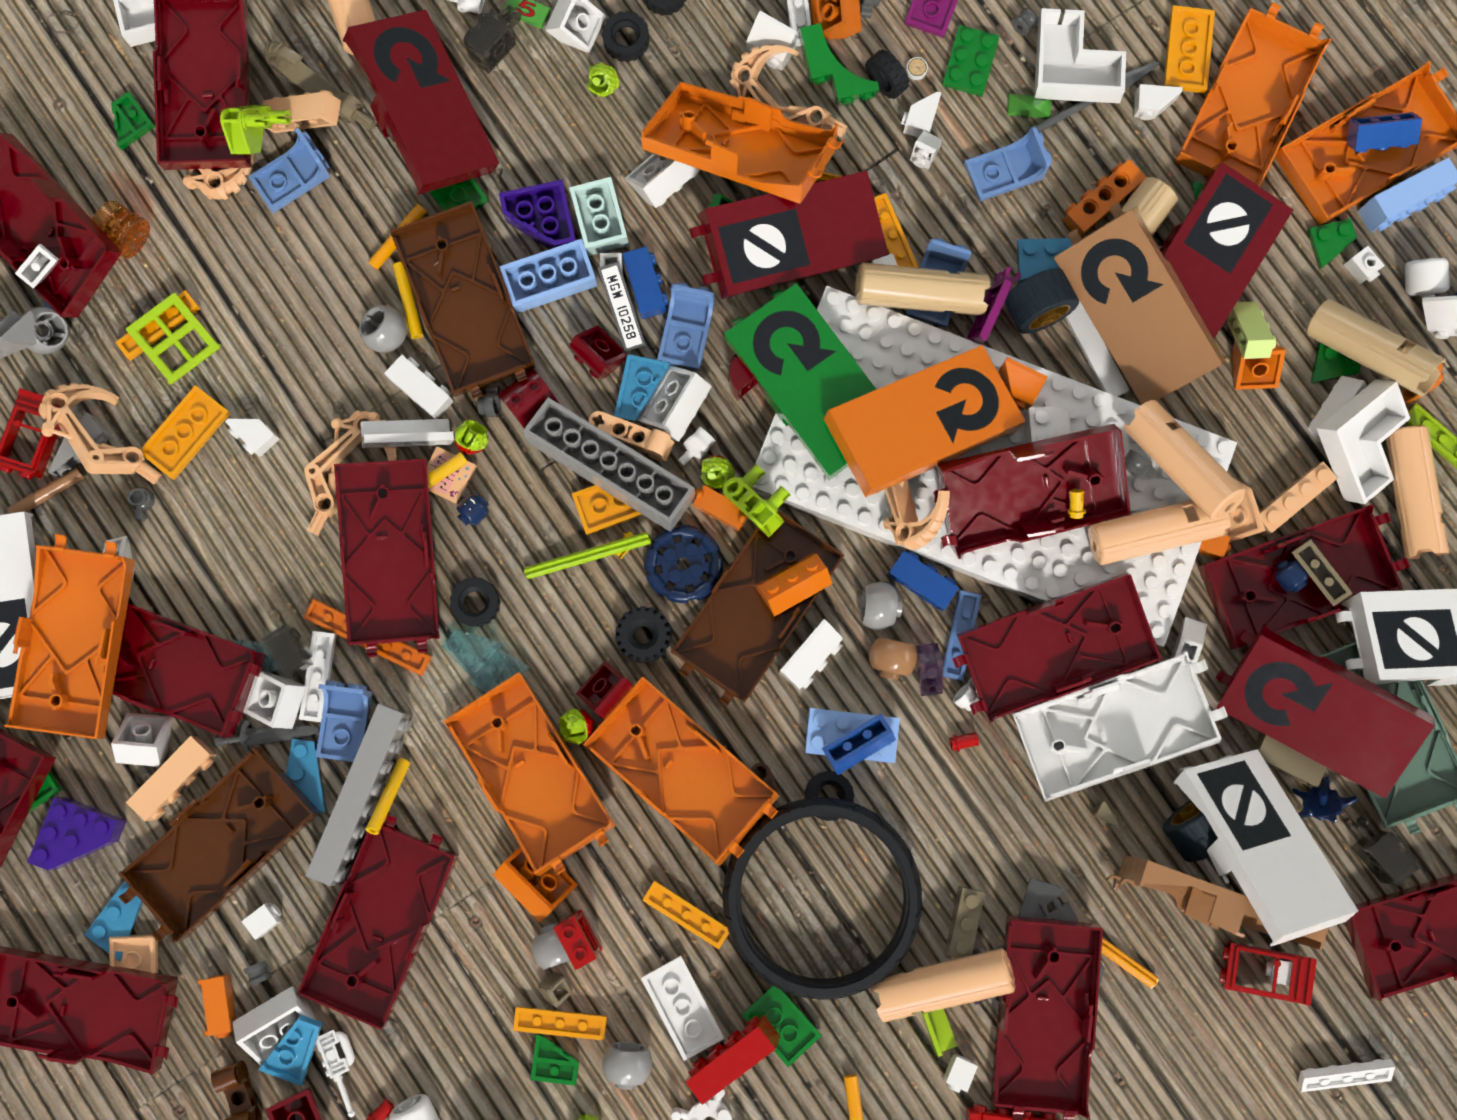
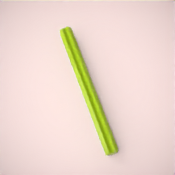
M644 532L524 568L526 578L531 579L645 546L651 543L650 535Z

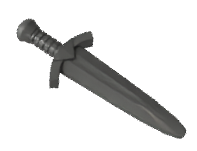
M245 719L241 726L240 734L233 735L232 738L216 735L214 737V744L217 747H221L226 744L241 743L242 749L248 754L251 752L249 746L311 736L318 733L319 728L315 726H293V729L272 727L249 728L251 722Z

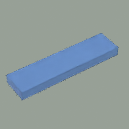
M959 590L940 676L963 681L967 664L955 668L952 660L954 657L963 654L956 634L975 627L982 595Z

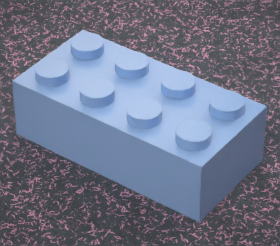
M1447 158L1379 193L1357 212L1370 233L1377 229L1381 232L1390 227L1395 221L1400 222L1406 219L1414 211L1416 213L1428 207V204L1433 201L1434 203L1441 201L1447 197V194L1457 189L1455 186L1457 184V170L1450 158Z
M582 239L499 266L516 314L598 286Z
M809 708L804 753L826 756L822 748L877 715ZM883 716L893 731L896 740L864 760L895 763L900 718Z

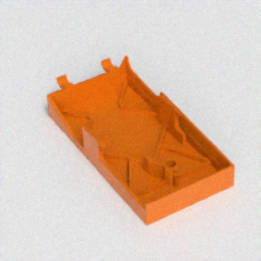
M1272 2L1266 14L1250 8L1232 40L1174 162L1207 178L1212 168L1223 162L1260 187L1306 94L1305 90L1319 61L1332 40L1331 38L1318 39L1324 25L1315 22L1309 34L1275 19L1281 6Z
M54 534L56 539L54 546L36 545L35 547L36 562L32 606L29 618L19 617L13 642V654L18 653V647H21L8 722L4 724V727L91 739H105L135 560L116 555L117 544L115 542L105 541V552L97 553L66 548V536Z

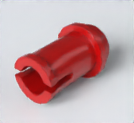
M976 732L960 736L954 734L953 737L949 738V744L952 751L960 752V749L979 746V740Z
M386 1098L373 1113L369 1112L367 1114L366 1120H385L395 1106Z

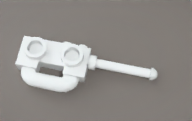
M333 1029L318 1036L316 1046L323 1059V1062H321L323 1068L326 1067V1076H329L330 1079L333 1078L334 1082H337L348 1112L347 1115L353 1117L355 1111L352 1108L343 1084L342 1074L349 1071L348 1067L353 1064L355 1055L348 1036L344 1032H335ZM339 1042L345 1055V1058L343 1057L341 1059L339 1058L338 1052L335 1047V1044Z

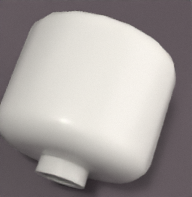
M1446 258L1414 260L1405 264V291L1408 295L1421 296L1422 300L1427 297H1435V294L1444 293L1449 290V261Z
M425 1094L409 1097L399 1103L389 1114V1120H440L430 1098Z

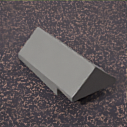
M13 310L0 320V359L36 344L34 318L30 310L21 317Z

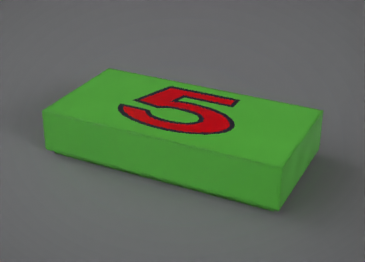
M508 0L503 12L513 18L543 29L551 10L549 7L532 0Z

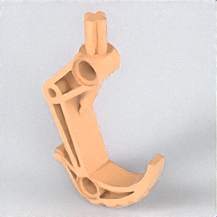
M767 44L762 45L761 48L757 46L752 48L750 53L748 51L744 52L741 55L742 60L739 63L734 62L732 65V80H730V83L737 90L738 97L741 95L748 98L752 94L755 100L780 108L783 116L791 121L827 130L833 129L835 123H837V136L842 137L846 133L848 126L831 117V112L819 106H812L810 108L789 105V107L779 106L759 83V74L764 64L771 57L781 53H790L798 56V51L782 45L771 46ZM748 70L750 77L747 81H743V73ZM784 111H787L788 114H793V115L788 116ZM821 111L822 119L816 123L814 115L816 112Z
M251 154V168H228L220 171L198 169L202 174L193 176L194 169H189L188 175L183 178V183L188 189H200L210 200L229 199L230 193H238L241 190L240 186L246 184L247 177L252 172L255 154ZM221 181L219 186L213 187L216 182Z
M70 383L69 386L65 384L56 386L55 390L49 389L44 393L42 403H40L38 409L41 417L45 419L41 433L47 437L56 434L67 438L87 472L91 474H135L137 472L153 485L162 477V474L145 463L146 458L143 457V453L139 448H116L104 443L101 445L95 443L71 411L76 404L90 399L104 400L115 406L119 401L118 396L99 387L88 384L78 385L77 383ZM53 405H59L61 408H56ZM57 424L63 432L54 429ZM127 459H133L136 462H130Z
M357 410L348 419L340 420L335 418L332 420L331 426L335 429L334 443L311 461L304 470L313 499V510L316 511L306 531L319 536L327 518H332L337 513L334 464H339L362 441L361 422L380 421L378 413L360 412ZM339 431H347L343 436L339 438ZM383 447L388 461L397 460V447ZM331 500V506L323 510L322 505L324 501Z
M908 480L884 489L892 512L890 518L884 519L883 525L885 529H890L893 533L895 543L909 550H917L930 543L943 525L948 510L950 491H938V498L934 509L925 519L918 521Z

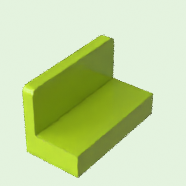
M944 1009L927 1013L920 1012L934 1052L938 1057L942 1056L943 1051L957 1047Z

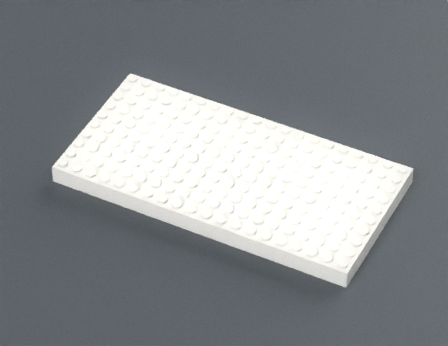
M826 286L817 311L876 389L981 346V344L887 308L858 305L855 296ZM983 345L997 371L1005 359L1009 357L1048 376L1031 407H1056L1069 410L1071 433L1115 424L1122 431L1124 457L1132 449L1156 469L1149 479L1140 472L1134 476L1126 470L1131 514L1192 500L1123 429L1124 424L1130 425L1135 418L1134 410L1140 405ZM1026 409L1020 410L1023 418L1024 413L1027 411ZM776 413L756 461V464L766 474L752 487L755 493L770 498L781 485L791 494L783 503L785 505L906 552L911 551L919 557L1040 604L1127 572L1132 576L1158 649L1165 646L1202 542L1100 565L1094 559L1090 549L1089 525L1023 543L1009 541L964 553L961 559H958L950 545L942 549L941 537L948 535L945 518L943 525L930 543L922 546L920 549L909 550L906 547L897 545L890 529L884 528V519L890 518L892 512L885 491L882 490L865 498L849 467L828 481L827 476L790 426H785ZM1175 419L1226 471L1228 470L1237 442ZM1025 423L1013 435L1008 434L972 449L957 459L1026 444ZM938 467L908 479L918 521L925 519L936 505L933 492L941 489Z

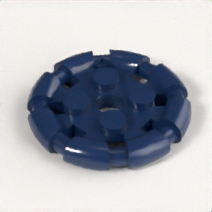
M679 525V527L673 528L671 532L664 529L652 539L654 542L650 548L647 547L644 557V569L647 570L648 574L646 578L652 589L658 595L662 594L667 597V600L675 603H689L688 601L694 599L698 601L710 594L716 581L721 578L723 571V558H720L719 554L721 549L716 540L709 533L705 534L700 531L699 527L692 525ZM681 536L682 542L674 544L673 537ZM695 538L701 541L699 547L692 543ZM661 546L666 549L663 556L657 553ZM711 554L712 561L705 563L704 555ZM682 558H686L690 562V566L686 570H681L677 566L678 561ZM662 566L663 573L656 574L655 567ZM704 572L710 575L707 581L700 579ZM668 581L676 584L672 590L666 587ZM685 586H694V591L686 592Z

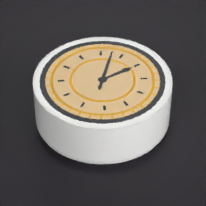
M920 57L910 59L906 67V73L912 80L923 79L928 70L927 62Z

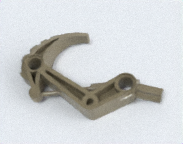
M272 41L265 47L264 53L267 63L303 93H317L320 90H327L333 93V96L340 99L338 120L348 123L357 121L370 131L376 128V119L363 110L364 105L350 93L337 91L301 61L303 58L301 55L278 41Z

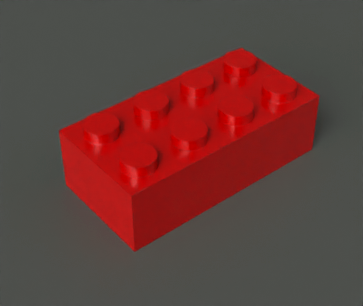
M764 1014L759 1018L757 1016L752 1017L746 1022V1027L741 1032L738 1029L727 1037L728 1041L724 1045L718 1043L709 1051L710 1054L705 1059L700 1057L691 1065L692 1068L688 1071L689 1076L685 1083L702 1105L776 1049L781 1036Z

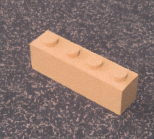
M327 90L263 100V105H269L272 110H289L291 116L283 117L292 118L289 125L273 124L271 128H268V130L274 133L295 131L294 129L297 127L299 130L334 126L338 122L341 100Z
M1324 461L1313 466L1259 511L1265 531L1260 533L1263 537L1274 532L1338 479Z
M190 736L126 803L144 821L158 820L165 813L164 809L167 805L176 802L182 795L180 792L185 787H190L197 780V774L201 770L205 771L213 764L214 761L212 759L217 754L198 736Z

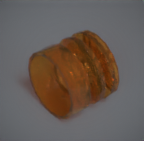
M117 201L105 203L92 218L122 251L120 257L123 259L135 256L142 249L149 236V222L135 212H131Z

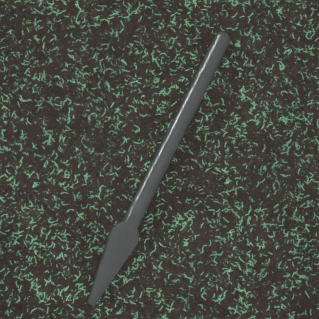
M1157 61L1127 72L1125 74V87L1134 85L1159 66V62ZM1079 101L1035 126L1038 131L1042 132L1095 102Z

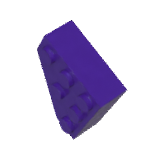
M562 180L499 193L505 220L516 229L549 249L576 241Z
M54 797L27 863L46 870L60 869L71 862L118 842L127 820L67 797Z

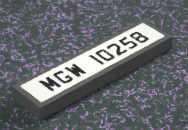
M616 261L598 267L597 269L624 351L644 346L645 341L619 262Z

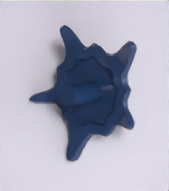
M1329 777L1324 779L1319 788L1313 787L1309 792H1301L1295 788L1292 789L1303 801V809L1298 813L1301 819L1314 817L1318 820L1327 819L1336 823V816L1342 813V809L1358 800L1356 796L1340 797L1336 790H1331Z

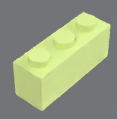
M1256 301L1237 302L1226 321L1243 358H1270L1272 349L1276 346V338L1270 331L1269 323L1266 322L1263 311L1260 310Z

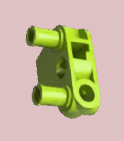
M248 105L223 109L220 115V122L230 153H261L263 130L271 128L273 124L289 125L292 118L283 117L291 116L290 111L272 110L269 105Z
M755 464L743 478L734 477L729 479L724 484L722 493L764 534L770 537L784 523V520L777 513V509L791 494L780 485L768 500H763L753 491L752 487L766 473Z

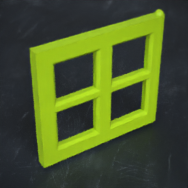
M176 292L125 329L168 380L167 383L169 385H172L221 347V344L216 343ZM175 305L188 322L172 333L159 316ZM155 320L168 337L152 348L140 334L139 330ZM193 329L208 345L194 357L190 355L179 341ZM173 344L188 360L174 372L170 370L159 356Z

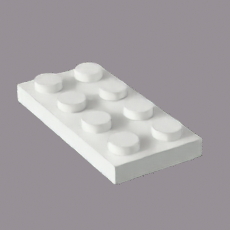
M681 955L641 977L684 1061L724 1039V1035Z

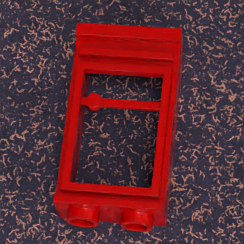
M19 388V395L0 442V470L7 473H12L15 470L20 472L18 476L30 480L33 479V476L42 479L58 435L52 434V436L47 437L42 434L30 465L9 458L20 427L41 433V429L23 424L22 421L26 412L41 417L38 409L44 395ZM53 405L56 408H61L59 405ZM57 424L54 429L60 431L61 428Z
M582 909L561 920L553 928L575 971L597 959L596 956L603 950Z
M1228 941V946L1223 947L1222 959L1226 960L1225 969L1220 970L1219 982L1223 983L1222 987L1224 989L1311 1006L1317 959ZM1240 951L1276 957L1273 963L1275 969L1272 992L1235 985ZM1280 958L1292 960L1288 995L1275 993L1278 969L1281 966Z

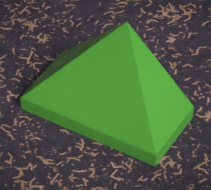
M1009 94L1007 115L1050 118L1051 100L1034 99L1033 95Z

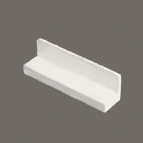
M448 419L363 421L360 424L362 448L451 445L454 441L453 431L450 432Z

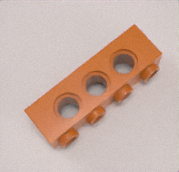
M1130 159L1124 164L1122 162L1118 163L1112 169V175L1102 177L1096 183L1097 188L1093 191L1087 190L1081 196V202L1077 205L1073 203L1065 210L1066 216L1062 221L1072 231L1077 228L1081 238L1111 212V206L1118 202L1121 204L1147 178ZM1114 181L1121 182L1123 187H1118ZM1099 195L1106 196L1107 201L1101 200ZM1083 208L1090 209L1092 214H1086Z

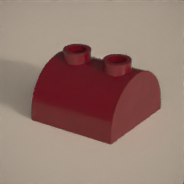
M599 325L575 335L569 345V349L575 354V360L582 364L585 363L590 368L589 373L593 377L604 379L614 372L628 355Z
M735 354L729 360L731 363L729 365V386L732 395L739 401L759 382Z
M533 368L526 372L528 379L520 382L516 380L498 394L499 398L524 429L548 397L559 404L549 387Z
M604 661L577 691L576 695L601 718L605 719L634 685L608 662Z
M310 1087L298 1091L265 1109L269 1120H324Z

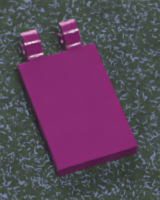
M913 0L904 25L944 38L958 0Z
M1008 267L1003 272L995 275L994 283L989 288L984 302L988 305L987 310L983 316H976L966 339L978 344L987 341L1012 284L1021 277L1020 272L1016 273L1014 278L1009 276L1011 267Z

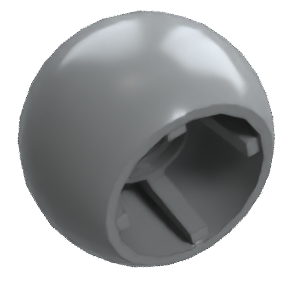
M387 305L374 306L365 313L360 322V337L367 347L376 352H391L404 342L407 334V323L397 309Z
M42 306L30 309L34 318L36 344L27 347V349L43 355L60 350L66 344L69 335V328L65 318L61 317L52 308ZM37 326L42 330L41 336L36 333Z
M873 582L863 587L861 595V623L874 630H885L895 624L896 617H901L902 598L898 597L896 588L888 583Z
M558 923L541 928L542 935L534 937L532 942L533 958L543 970L570 961L553 929Z
M615 1042L610 1044L604 1053L602 1069L606 1079L614 1083L616 1088L631 1090L635 1086L645 1083L650 1076L652 1056L645 1045L633 1042Z

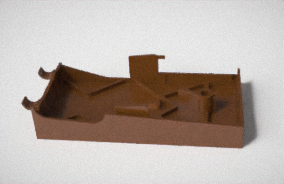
M473 202L459 205L390 230L419 311L430 333L453 396L457 397L471 392L474 399L482 396L481 387L516 375L518 382L528 379L525 371L536 366Z
M780 511L777 513L784 520V523L770 537L764 534L758 527L755 529L733 563L731 562L711 591V596L671 650L673 655L685 662L678 673L687 678L692 669H695L726 690L719 701L727 706L733 697L738 698L743 703L746 702L820 593V591L774 617L754 585L810 553L818 554L831 577L845 556Z
M253 747L252 751L200 800L197 801L195 798L168 823L173 827L161 839L118 873L130 886L119 898L124 904H127L138 896L161 922V927L151 934L157 942L161 941L169 933L172 935L173 943L188 938L304 829L320 811L262 747Z

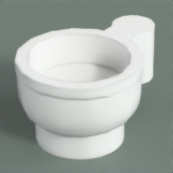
M972 677L955 694L952 700L958 707L965 708L967 711H971L970 704L980 700L977 696V690Z

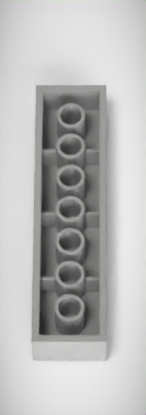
M549 397L523 430L527 443L670 532L695 498V488Z
M377 704L307 870L306 877L328 886L341 884L342 881H346L351 870L348 868L351 859L354 860L359 852L357 845L360 838L363 839L367 833V821L374 812L378 795L381 796L386 786L384 780L387 774L390 775L393 771L395 762L392 761L395 754H399L404 742L401 740L404 733H408L411 728L412 720L410 718L412 715L388 705Z

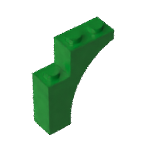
M821 23L800 27L798 35L809 83L821 85L827 83L828 79H830L835 103H842V106L852 104L854 100L862 98V101L875 98L874 95H877L879 92L878 81H871L856 76L837 61L827 45Z

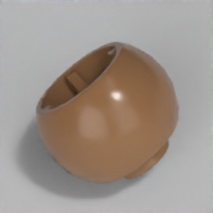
M878 637L871 645L869 661L873 669L880 670V677L899 680L900 675L909 676L914 671L918 661V653L913 644Z

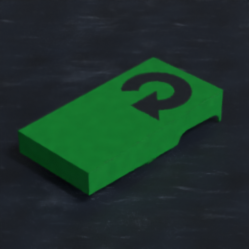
M796 283L784 292L777 289L770 294L774 297L773 300L744 320L741 316H738L731 321L735 326L724 333V341L750 370L765 390V399L785 426H790L829 481L849 466L823 418L828 410L877 389Z

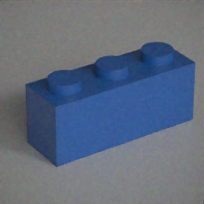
M1414 112L1350 119L1346 144L1358 153L1367 152L1368 149L1387 150L1389 147L1395 146L1407 148L1409 145L1419 143L1422 118Z
M647 246L622 253L641 320L666 313V305H669L666 293H661L659 287L663 283L660 273H655L653 267L657 265L654 253H649Z
M903 551L887 576L939 611H944L959 589L956 586V581L948 576L942 577L939 575L937 568L929 563L925 565L920 562L919 556L915 553Z
M880 713L822 748L836 774L839 775L891 744L896 738Z

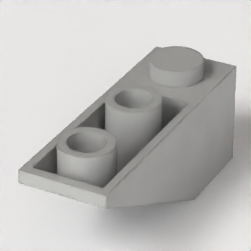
M85 413L78 419L95 443L100 445L107 443L111 436L96 417ZM64 437L48 471L58 478L70 472L77 463H81L67 438Z

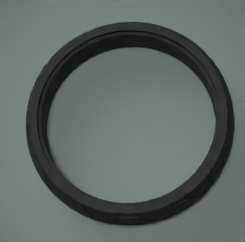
M813 797L793 801L776 808L778 812L772 819L764 815L738 844L745 851L739 858L732 854L726 869L723 885V909L725 922L734 946L748 966L762 979L776 988L795 996L818 1000L838 999L855 995L871 988L882 981L899 965L911 947L919 927L922 911V888L918 868L910 849L898 832L886 820L866 807L851 801L829 797ZM813 816H830L846 819L859 824L876 835L893 855L899 868L903 885L904 899L901 919L888 946L867 966L851 974L836 978H809L789 972L778 966L754 942L745 924L741 908L740 892L743 874L758 846L780 827L795 820Z

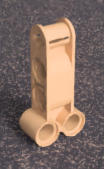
M596 411L589 417V423L626 446L647 453L650 457L660 462H667L675 443L671 440L669 434L657 429L649 430L601 411ZM619 427H625V431L621 435L615 434ZM638 435H645L642 442H635V438Z

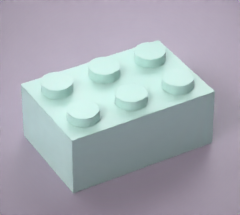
M611 177L569 187L588 256L629 246Z

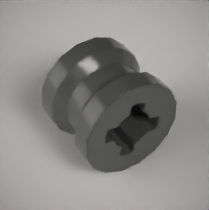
M1024 8L1019 16H1015L1011 20V24L1018 34L1026 36L1029 33V29L1034 28L1038 24V19L1034 12Z
M266 960L243 969L244 973L249 977V987L271 978V974L266 970Z

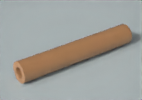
M76 467L8 507V511L10 514L28 512L83 480L85 475L79 467Z

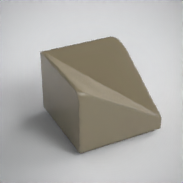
M1098 800L1091 813L1092 816L1110 826H1117L1118 810L1108 805L1105 800Z
M553 972L538 986L547 1004L556 1008L573 993L564 976Z

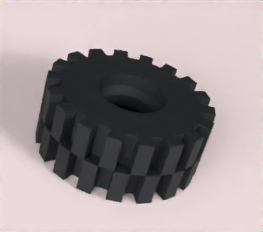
M634 607L631 611L625 612L624 616L619 619L615 630V639L620 651L628 659L638 663H650L653 660H658L667 652L666 650L670 646L672 638L671 629L667 619L660 611L652 607ZM642 626L648 627L652 631V639L645 644L639 643L635 638L636 630Z

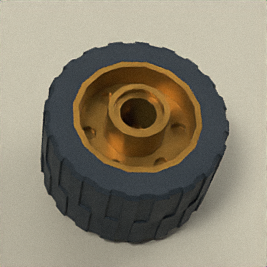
M1055 268L1035 274L1016 285L1009 291L1004 303L1019 332L1030 334L1043 330L1064 319L1076 309L1079 299L1063 270Z
M1191 800L1173 812L1163 825V832L1187 862H1197L1209 857L1207 849L1218 839L1205 815Z

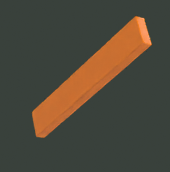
M313 598L303 618L347 639L345 613ZM404 642L377 644V655L420 676L424 675L433 657L427 653H418L416 648ZM357 644V645H359V646H361V647L367 649V648H366V644Z

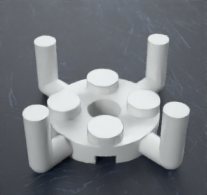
M725 1088L703 1105L700 1101L694 1104L689 1111L679 1107L673 1108L672 1120H680V1118L685 1120H704L706 1117H713L715 1120H732L729 1109L721 1101L725 1095Z

